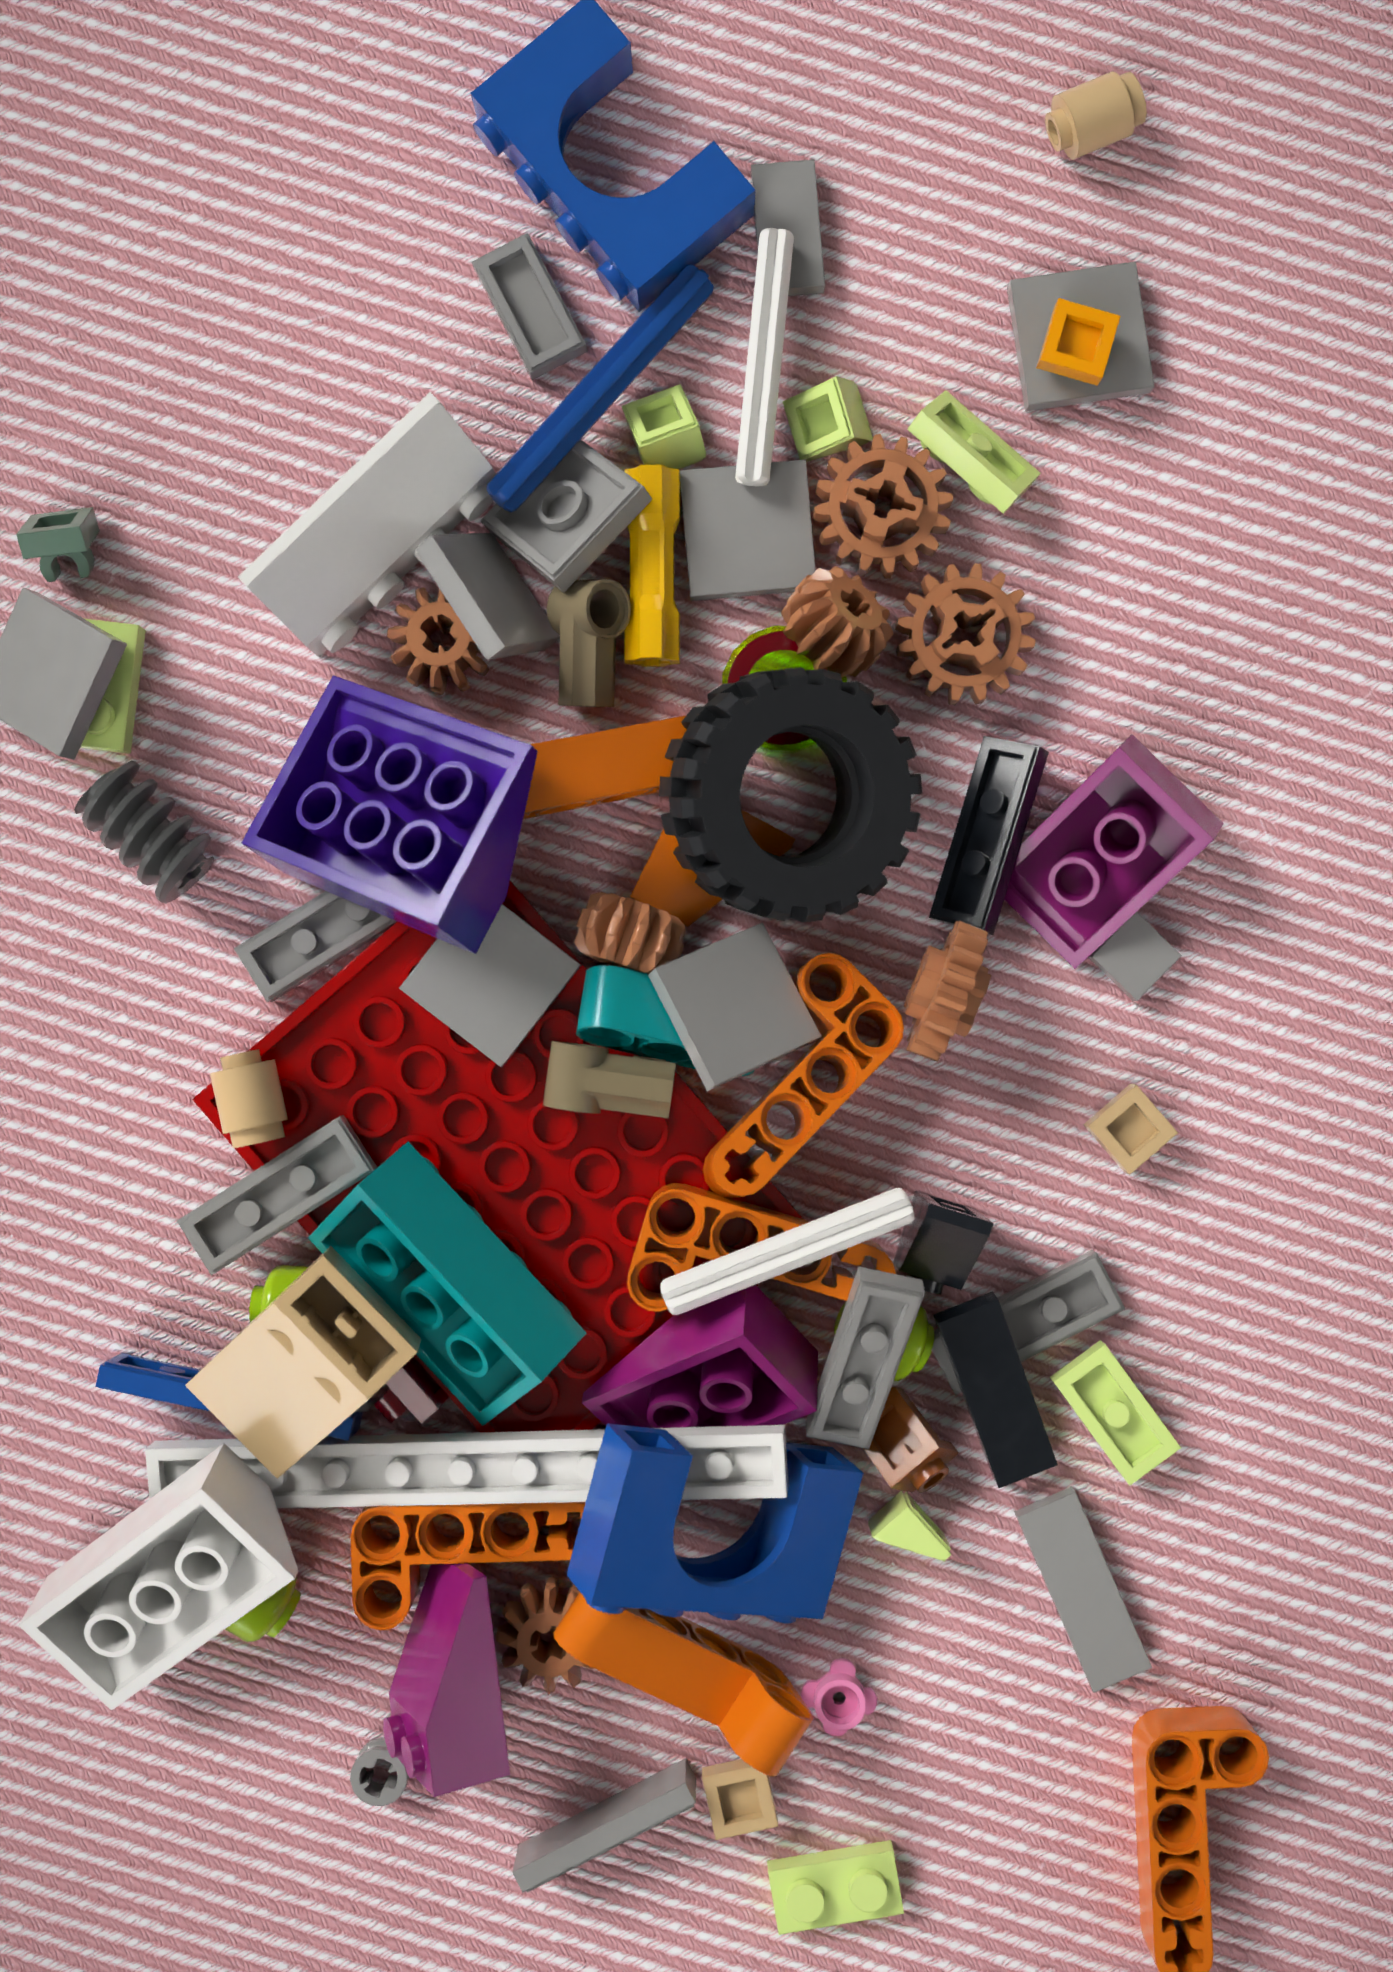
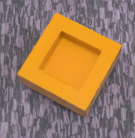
M1058 298L1051 315L1036 368L1098 386L1105 372L1121 316Z

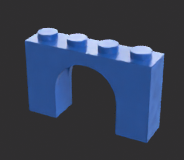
M580 0L471 92L477 120L473 123V128L480 140L494 156L497 157L504 152L517 167L514 176L525 194L536 205L545 200L559 218L555 220V225L569 246L577 253L585 248L600 265L596 269V273L608 292L617 301H621L626 296L638 312H640L656 299L685 266L690 264L695 266L754 216L756 190L715 141L709 144L662 185L648 193L635 197H611L600 194L585 186L572 174L564 161L563 154L566 140L573 126L589 109L633 73L631 42L595 0Z
M607 1423L566 1575L584 1596L589 1606L609 1614L622 1613L625 1608L650 1609L657 1614L667 1617H680L684 1611L707 1612L714 1617L724 1620H738L741 1614L760 1615L785 1624L794 1623L796 1618L823 1619L864 1473L833 1447L786 1442L789 1485L787 1498H763L759 1512L748 1530L734 1544L723 1551L700 1558L681 1557L675 1554L674 1526L693 1455L665 1429Z

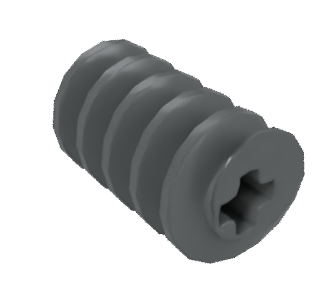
M130 761L100 777L82 795L74 810L76 814L83 813V825L88 830L93 832L102 831L100 835L101 843L106 848L111 850L121 848L118 855L119 861L124 866L129 868L139 866L137 878L142 884L147 886L157 884L155 890L156 898L166 904L187 892L209 871L214 863V857L207 859L203 853L212 837L208 833H203L188 840L185 835L194 819L190 815H185L170 822L167 817L176 801L172 797H166L152 804L149 799L156 790L158 783L154 779H148L134 786L131 782L139 771L140 765L136 761Z

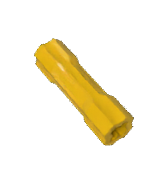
M656 464L639 465L635 468L625 469L624 472L643 485L652 500L627 526L630 533L631 615L630 621L624 630V663L641 667H665L680 664V613L674 600V534L680 522V470Z

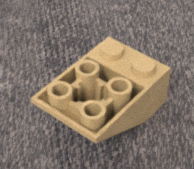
M330 1246L185 1386L278 1479L395 1375L418 1352L421 1338Z

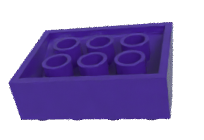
M333 675L241 844L285 874L476 954L507 896L538 751L530 744Z

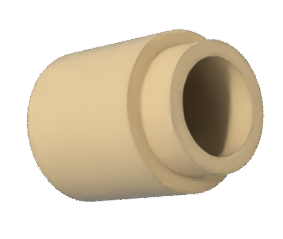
M1111 71L1054 95L1051 103V112L1045 115V126L1051 145L1057 152L1064 150L1066 155L1074 160L1131 136L1134 132V127L1143 124L1146 120L1147 109L1143 90L1133 73L1127 72L1118 75L1116 72Z
M259 1049L221 1057L222 1070L210 1073L222 1132L223 1134L230 1133L233 1148L285 1137L282 1121L288 1120L275 1059L262 1062Z

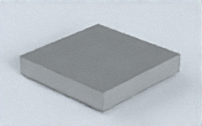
M1136 261L1009 281L1007 293L1025 412L1149 394L1152 391L1154 380ZM1058 298L1121 316L1105 372L1098 386L1036 368L1051 315Z
M580 440L517 511L508 512L496 504L480 521L499 541L564 593L649 504L652 498L643 485L584 441Z
M806 459L771 462L768 484L755 487L743 485L736 481V465L680 470L691 601L795 592V588L807 575H812L816 571Z
M492 533L431 535L416 548L420 560L485 659L491 660L544 651L560 639L559 634L552 629L548 617Z
M23 587L0 637V720L56 755L75 760L127 643L44 595Z
M502 904L476 954L437 938L399 989L497 1065L504 1067L582 965Z
M763 922L656 967L648 975L707 1092L805 1047L822 1037Z

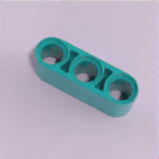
M608 965L594 966L587 969L576 1035L580 1039L597 1046L642 1057L664 1059L668 1062H676V1065L695 1069L648 976L649 974ZM755 1070L746 1073L742 1076H748L750 1074H753Z

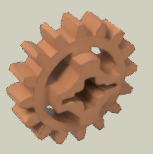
M881 434L874 435L870 451L864 452L855 441L849 443L847 448L848 463L846 464L842 460L832 457L828 461L827 471L834 481L818 480L815 494L821 499L828 501L815 506L813 511L814 521L829 522V526L821 532L820 543L823 546L838 542L840 548L835 562L841 565L853 556L859 560L858 575L862 577L867 574L871 564L880 565L884 579H891L895 563L899 561L910 573L915 571L919 564L916 551L919 550L923 554L932 557L937 551L939 544L930 533L946 534L951 520L938 514V512L950 508L953 502L952 493L937 492L936 489L946 477L945 469L927 471L925 465L931 452L926 448L918 452L914 458L906 454L908 448L906 437H900L894 450L885 449ZM883 468L882 472L865 481L854 478L866 470ZM904 476L913 481L920 491L922 498L912 495L904 480ZM879 496L891 500L889 504L890 511L886 518H879L874 515L875 504ZM841 510L844 516L854 519L862 534L861 540L855 537L847 528L842 518ZM912 532L915 533L910 539L901 544L882 547L885 540L898 533L909 536Z
M974 563L968 576L964 578L960 577L959 571L954 564L948 565L944 571V583L942 584L930 574L926 575L920 584L925 597L909 593L903 603L906 609L914 614V616L900 617L895 625L896 631L909 635V639L899 644L896 648L897 656H912L915 661L906 673L907 678L911 680L924 674L929 679L924 693L928 697L937 692L940 686L948 689L949 705H956L963 691H969L975 705L981 704L986 699L987 685H990L1000 695L1010 687L1004 672L1020 676L1028 665L1017 656V653L1030 652L1036 643L1035 639L1022 635L1021 630L1031 625L1035 620L1034 613H1018L1016 609L1017 604L1025 595L1023 590L1019 589L1007 595L1001 590L1006 574L1000 571L993 577L991 582L982 580V566L978 563ZM959 595L976 596L985 600L986 603L981 605L963 602ZM930 610L933 614L931 619L937 626L936 639L926 647L923 638V626L926 615ZM985 621L972 643L966 640L960 644L954 643L949 648L944 649L957 627L963 630L971 625L975 627L980 622ZM1001 623H1004L1006 644L1002 657L999 658L997 655L999 650L994 645L993 640L995 629ZM946 664L967 667L972 675L953 674L942 667Z
M959 920V922H955L952 931H949L943 949H937L930 945L927 947L903 1006L906 1008L904 1014L914 1017L911 1023L913 1026L907 1038V1041H909L906 1047L907 1051L938 1062L941 1053L944 1054L947 1049L950 1036L958 1034L966 1037L991 979V974H988L989 968L981 966L984 960L982 955L988 943V939H986L988 931Z

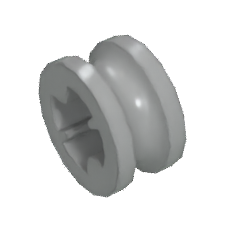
M383 1737L371 1740L361 1748L351 1769L350 1776L353 1792L361 1801L371 1806H385L396 1801L402 1795L409 1779L402 1762L397 1757L392 1758L390 1756L385 1738ZM378 1759H384L391 1763L388 1772L396 1771L398 1776L389 1775L385 1784H379L372 1780L374 1770L366 1772V1768H373Z

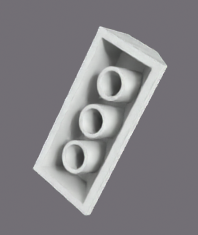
M429 392L250 564L238 578L315 655L320 658L327 650L335 653L355 636L359 629L356 622L370 608L375 606L377 609H381L400 593L405 584L402 578L419 561L422 563L416 550L419 545L431 535L448 534L465 517L469 521L475 520L489 508L493 500L488 494L486 487L487 483L495 476V471L440 401Z
M223 1443L48 1575L18 1626L110 1710L115 1709L295 1579L298 1568L270 1487Z

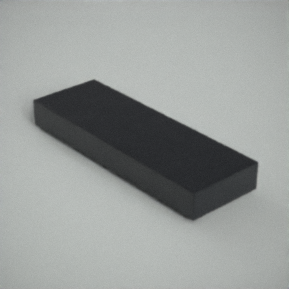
M988 736L983 737L929 918L950 925H954L956 921L959 922L960 920L988 931L989 935H994L1049 754L1048 751L1036 745Z
M989 1292L934 1314L933 1317L991 1474L998 1488L1057 1466L1055 1455L1004 1313L994 1292Z

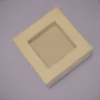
M1132 1083L1083 1124L1124 1173L1129 1175L1178 1134L1142 1090Z
M742 1759L702 1767V1780L715 1840L778 1827L777 1812L768 1775L754 1769Z

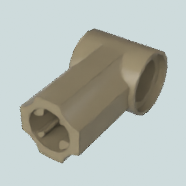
M610 579L576 580L564 593L557 587H554L548 597L546 609L552 629L560 635L558 705L614 707L616 637L626 629L631 615V603L626 589L620 583Z
M551 1041L543 1106L583 1113L598 1114L601 1113V1109L669 1118L676 1062L635 1055L632 1057L610 1054L609 1049L604 1047Z

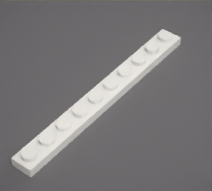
M785 1425L656 1428L667 1430L693 1455L681 1500L787 1498L789 1485ZM605 1429L352 1436L349 1441L326 1436L278 1479L238 1439L154 1441L145 1449L149 1499L225 1443L270 1487L277 1508L586 1502Z

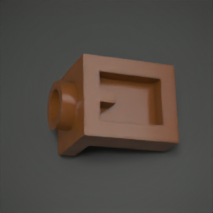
M896 1386L890 1389L870 1448H862L891 1489L906 1492L917 1490L919 1493L926 1492L940 1483L949 1473V1468L946 1464L959 1453L951 1442L938 1437L905 1391Z

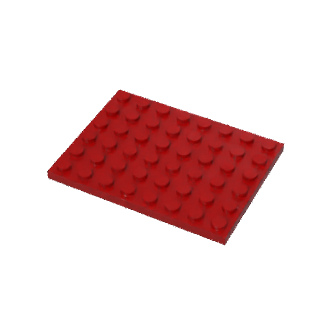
M510 880L507 896L502 904L582 966L504 1067L497 1065L399 989L437 938L397 921L248 1050L259 1049L262 1062L275 1059L288 1120L282 1121L285 1137L234 1149L255 1171L342 1115L346 1117L377 1167L404 1144L409 1142L421 1156L427 1158L435 1165L440 1176L466 1204L479 1212L489 1229L510 1251L522 1258L531 1274L555 1299L561 1301L569 1309L573 1319L586 1331L584 1337L541 1383L484 1426L479 1423L416 1354L414 1357L479 1432L592 1430L601 1421L582 1404L583 1393L674 1316L668 1309L657 1312L648 1311L638 1306L630 1296L627 1286L630 1265L649 1202L656 1191L662 1186L671 1183L687 1184L713 1192L705 1182L703 1173L704 1161L710 1150L724 1137L728 1130L676 1070L669 1118L601 1109V1113L598 1114L583 1113L543 1106L551 1041L597 1046L583 1041L576 1035L587 968ZM608 1048L610 1054L634 1057V1054ZM211 1082L192 1100L232 1145L230 1133L223 1134ZM746 1152L734 1158L725 1156L724 1158L730 1165L728 1172L725 1174L727 1180L730 1182L741 1178L748 1180L743 1171L745 1164L751 1159ZM365 1178L308 1213L297 1222L311 1235ZM771 1180L754 1194L734 1198L804 1219ZM676 1198L666 1200L660 1205L657 1213L661 1224L671 1231L684 1230L695 1219V1213L691 1205L682 1199ZM741 1217L729 1219L720 1230V1238L723 1243L732 1249L738 1250L750 1246L757 1236L756 1226L750 1220ZM695 1256L692 1268L712 1260ZM663 1262L648 1263L639 1273L643 1286L649 1291L661 1293V1282L664 1279L675 1275L672 1268Z

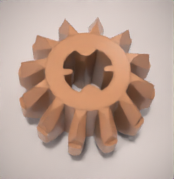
M837 566L829 571L818 568L812 575H807L795 588V592L787 599V604L781 611V615L787 623L783 633L798 645L797 655L807 656L812 661L814 670L826 668L829 671L840 673L842 678L846 675L856 677L862 671H867L880 658L879 654L886 648L887 642L894 634L890 624L887 622L890 616L889 610L878 604L875 599L877 591H869L863 586L860 576L856 575L850 579L844 570Z
M424 587L418 588L415 594L416 599L421 605L420 608L413 611L408 605L400 603L395 609L397 614L408 623L407 626H394L387 630V637L392 642L403 645L395 650L391 655V660L396 667L411 665L406 679L414 687L424 683L430 676L431 691L436 695H443L447 686V678L452 676L459 690L462 692L470 688L464 671L470 667L477 674L485 676L489 671V667L477 656V653H481V651L441 590L439 589L437 602H433ZM447 627H451L450 633L456 640L454 646L445 651L440 645L439 653H434L436 647L430 640L431 635L437 629L446 634Z
M598 892L590 895L586 908L581 910L576 924L578 930L574 944L582 955L591 957L595 961L650 974L656 967L680 958L684 948L683 939L686 929L678 917L670 915L667 911L657 909L650 904L641 903L629 897H622L614 893Z
M554 1576L547 1579L544 1595H541L538 1589L529 1582L523 1585L520 1592L521 1602L510 1600L506 1602L502 1615L508 1623L500 1625L496 1632V1641L504 1646H508L501 1660L504 1668H513L523 1664L519 1679L522 1687L528 1686L532 1683L535 1675L544 1677L543 1687L548 1695L555 1691L559 1675L575 1688L581 1682L582 1673L580 1667L594 1669L568 1654L554 1638H552L551 1642H547L540 1637L541 1633L546 1634L552 1626L557 1627L580 1592L573 1584L566 1595L558 1593L559 1583L558 1579Z

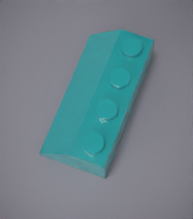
M409 1142L404 1144L362 1180L308 1237L322 1254L332 1246L421 1338V1342L416 1355L482 1426L541 1383L586 1334V1331L573 1319L569 1309L561 1301L555 1299L531 1274L522 1258L503 1244L484 1223L479 1212L466 1204L440 1176L435 1165L427 1158L421 1156Z

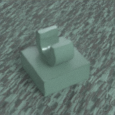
M93 507L30 515L16 534L23 559L41 557L40 571L47 582L56 581L61 574L60 565L57 561V556L60 555L69 556L76 562L80 578L88 577L94 568V555L89 547L100 530Z

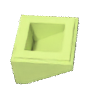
M835 376L783 401L800 460L806 459V462L845 451L848 448V444L853 441L862 446L873 440L859 389L852 380Z
M681 384L622 406L643 465L656 464L681 469L706 458L700 426Z
M900 1491L868 1521L871 1535L877 1541L942 1561L951 1556V1548L945 1534L907 1492L903 1493Z

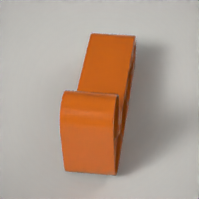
M686 716L530 744L538 753L523 820L659 793L660 776L670 777L673 761L665 758V754L671 739H682L687 729L681 722Z
M832 953L817 955L798 969L792 977L822 1037L790 1067L710 1150L704 1161L703 1173L705 1182L716 1194L733 1199L754 1194L763 1188L901 1042L904 1024L902 1016L896 1007L857 968L841 955ZM812 972H824L833 979L836 986V996L833 1001H822L813 994L809 984ZM859 1016L870 1017L880 1027L881 1039L877 1047H869L857 1037L855 1026ZM816 1060L827 1061L837 1071L838 1085L833 1093L823 1092L814 1084L811 1072ZM773 1105L784 1106L794 1116V1132L787 1140L776 1137L768 1128L767 1114ZM746 1131H748L750 1137L745 1135ZM754 1144L764 1150V1152L755 1154L745 1164L743 1171L748 1180L743 1178L731 1182L727 1180L725 1174L728 1172L730 1165L724 1158L725 1156L734 1158L742 1155Z
M671 1183L662 1186L654 1193L649 1202L630 1265L627 1281L630 1296L638 1306L648 1311L661 1312L667 1310L668 1308L662 1293L651 1292L641 1283L639 1277L641 1269L648 1263L663 1262L669 1265L676 1275L691 1269L695 1256L714 1260L737 1251L738 1249L726 1246L720 1238V1230L729 1219L736 1217L746 1218L756 1226L757 1236L752 1244L811 1221L734 1198L722 1197L714 1192L687 1184ZM673 1198L682 1199L691 1205L695 1213V1219L688 1228L681 1231H671L661 1224L657 1213L660 1205L666 1200ZM867 1240L837 1252L840 1261L852 1265H861L865 1256H871V1262L876 1270L896 1274L892 1260L883 1248L872 1240ZM832 1255L816 1260L807 1267L796 1268L772 1278L845 1301L848 1299L854 1277L849 1270L832 1265V1278L825 1277L831 1266Z
M586 1502L364 1507L353 1524L351 1531L352 1603L354 1612L361 1623L371 1629L387 1630L403 1622L418 1594L420 1564L570 1560L577 1532L572 1531V1524L567 1521L568 1513L579 1512L581 1519ZM543 1511L549 1512L546 1525H550L547 1535L540 1534L544 1517ZM506 1512L518 1513L528 1523L529 1531L519 1536L507 1535L499 1528L496 1517ZM444 1513L454 1515L463 1524L465 1533L455 1538L445 1537L435 1528L433 1518ZM382 1515L393 1519L399 1527L400 1536L391 1540L382 1539L373 1531L370 1523L371 1518ZM379 1580L392 1582L400 1590L402 1599L393 1603L382 1601L374 1593L372 1583Z
M579 1592L553 1632L556 1642L568 1654L585 1665L719 1726L731 1748L744 1762L771 1777L779 1774L814 1718L792 1683L777 1666L756 1652L682 1616L667 1617L657 1614L650 1609L625 1608L624 1612L619 1614L604 1613L589 1606L584 1596Z
M1233 1707L1158 1708L1147 1711L1139 1717L1132 1732L1141 1931L1150 1954L1160 1972H1209L1213 1962V1934L1206 1789L1242 1788L1253 1785L1266 1772L1269 1754L1267 1746L1245 1716ZM1243 1737V1743L1236 1752L1229 1755L1219 1754L1223 1743L1229 1738ZM1171 1739L1180 1740L1178 1749L1171 1756L1165 1758L1154 1757L1158 1746L1164 1741ZM1174 1804L1183 1805L1180 1814L1173 1820H1158L1161 1811L1167 1806ZM1177 1869L1186 1870L1183 1877L1176 1883L1169 1885L1161 1884L1164 1876L1170 1871ZM1172 1919L1178 1920L1183 1932L1177 1933Z

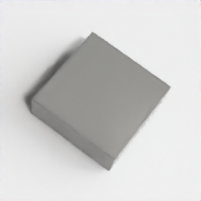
M1136 912L1088 958L1132 1001H1138L1182 955Z

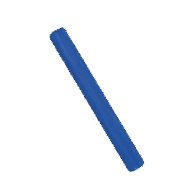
M692 264L685 266L487 483L486 490L498 506L508 512L517 511L712 295L714 286L708 279L709 275L703 269H698Z

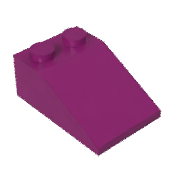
M1131 734L1021 844L1004 900L1076 969L1215 839L1224 823Z
M755 1284L695 1309L672 1316L583 1393L582 1404L605 1425L608 1423L646 1428L783 1425L817 1411L818 1351Z
M468 1563L430 1564L389 1691L391 1716L383 1720L384 1738L390 1756L392 1758L397 1757L405 1766L408 1776L410 1778L415 1777L433 1797L510 1775L487 1578Z

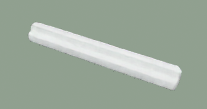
M766 228L761 231L759 236L735 476L738 483L754 487L767 485L771 472L794 243L792 232L786 229Z
M902 1188L892 1189L666 1278L661 1282L663 1299L672 1315L682 1314L908 1225L915 1219L914 1210L907 1193Z

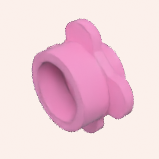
M844 1658L834 1660L830 1664L829 1672L818 1680L806 1681L801 1689L802 1700L807 1707L816 1710L819 1720L823 1723L824 1731L831 1736L844 1735L849 1729L858 1725L864 1715L873 1713L877 1706L875 1691L862 1685L855 1676L856 1669L854 1664ZM842 1692L845 1695V1699L842 1702H835L833 1700L835 1693Z

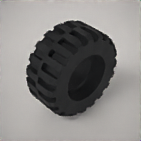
M803 667L761 671L740 676L739 681L722 684L708 693V703L704 707H693L682 720V725L687 729L682 739H671L665 754V758L673 761L670 777L660 776L659 796L669 797L670 813L661 815L665 834L675 836L679 846L675 848L673 853L682 868L693 870L697 875L695 883L709 895L725 900L726 905L784 922L787 919L800 922L821 921L826 912L842 915L858 907V894L871 896L877 894L888 883L887 878L882 874L885 867L900 868L909 850L901 845L905 831L917 832L921 814L910 812L912 794H922L921 774H910L907 760L914 758L917 754L910 737H896L892 729L899 725L900 719L890 706L873 705L871 702L874 699V691L858 681L843 682L840 673L825 669L804 670ZM793 732L808 736L827 756L836 781V804L828 827L811 847L796 856H777L761 849L745 825L740 804L741 782L751 757L766 740L777 734Z

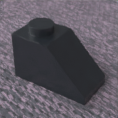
M915 1190L911 1202L915 1219L912 1223L904 1226L893 1263L899 1271L907 1273V1277L923 1280L924 1290L927 1292L941 1294L944 1285L962 1290L990 1236L993 1222L975 1208Z

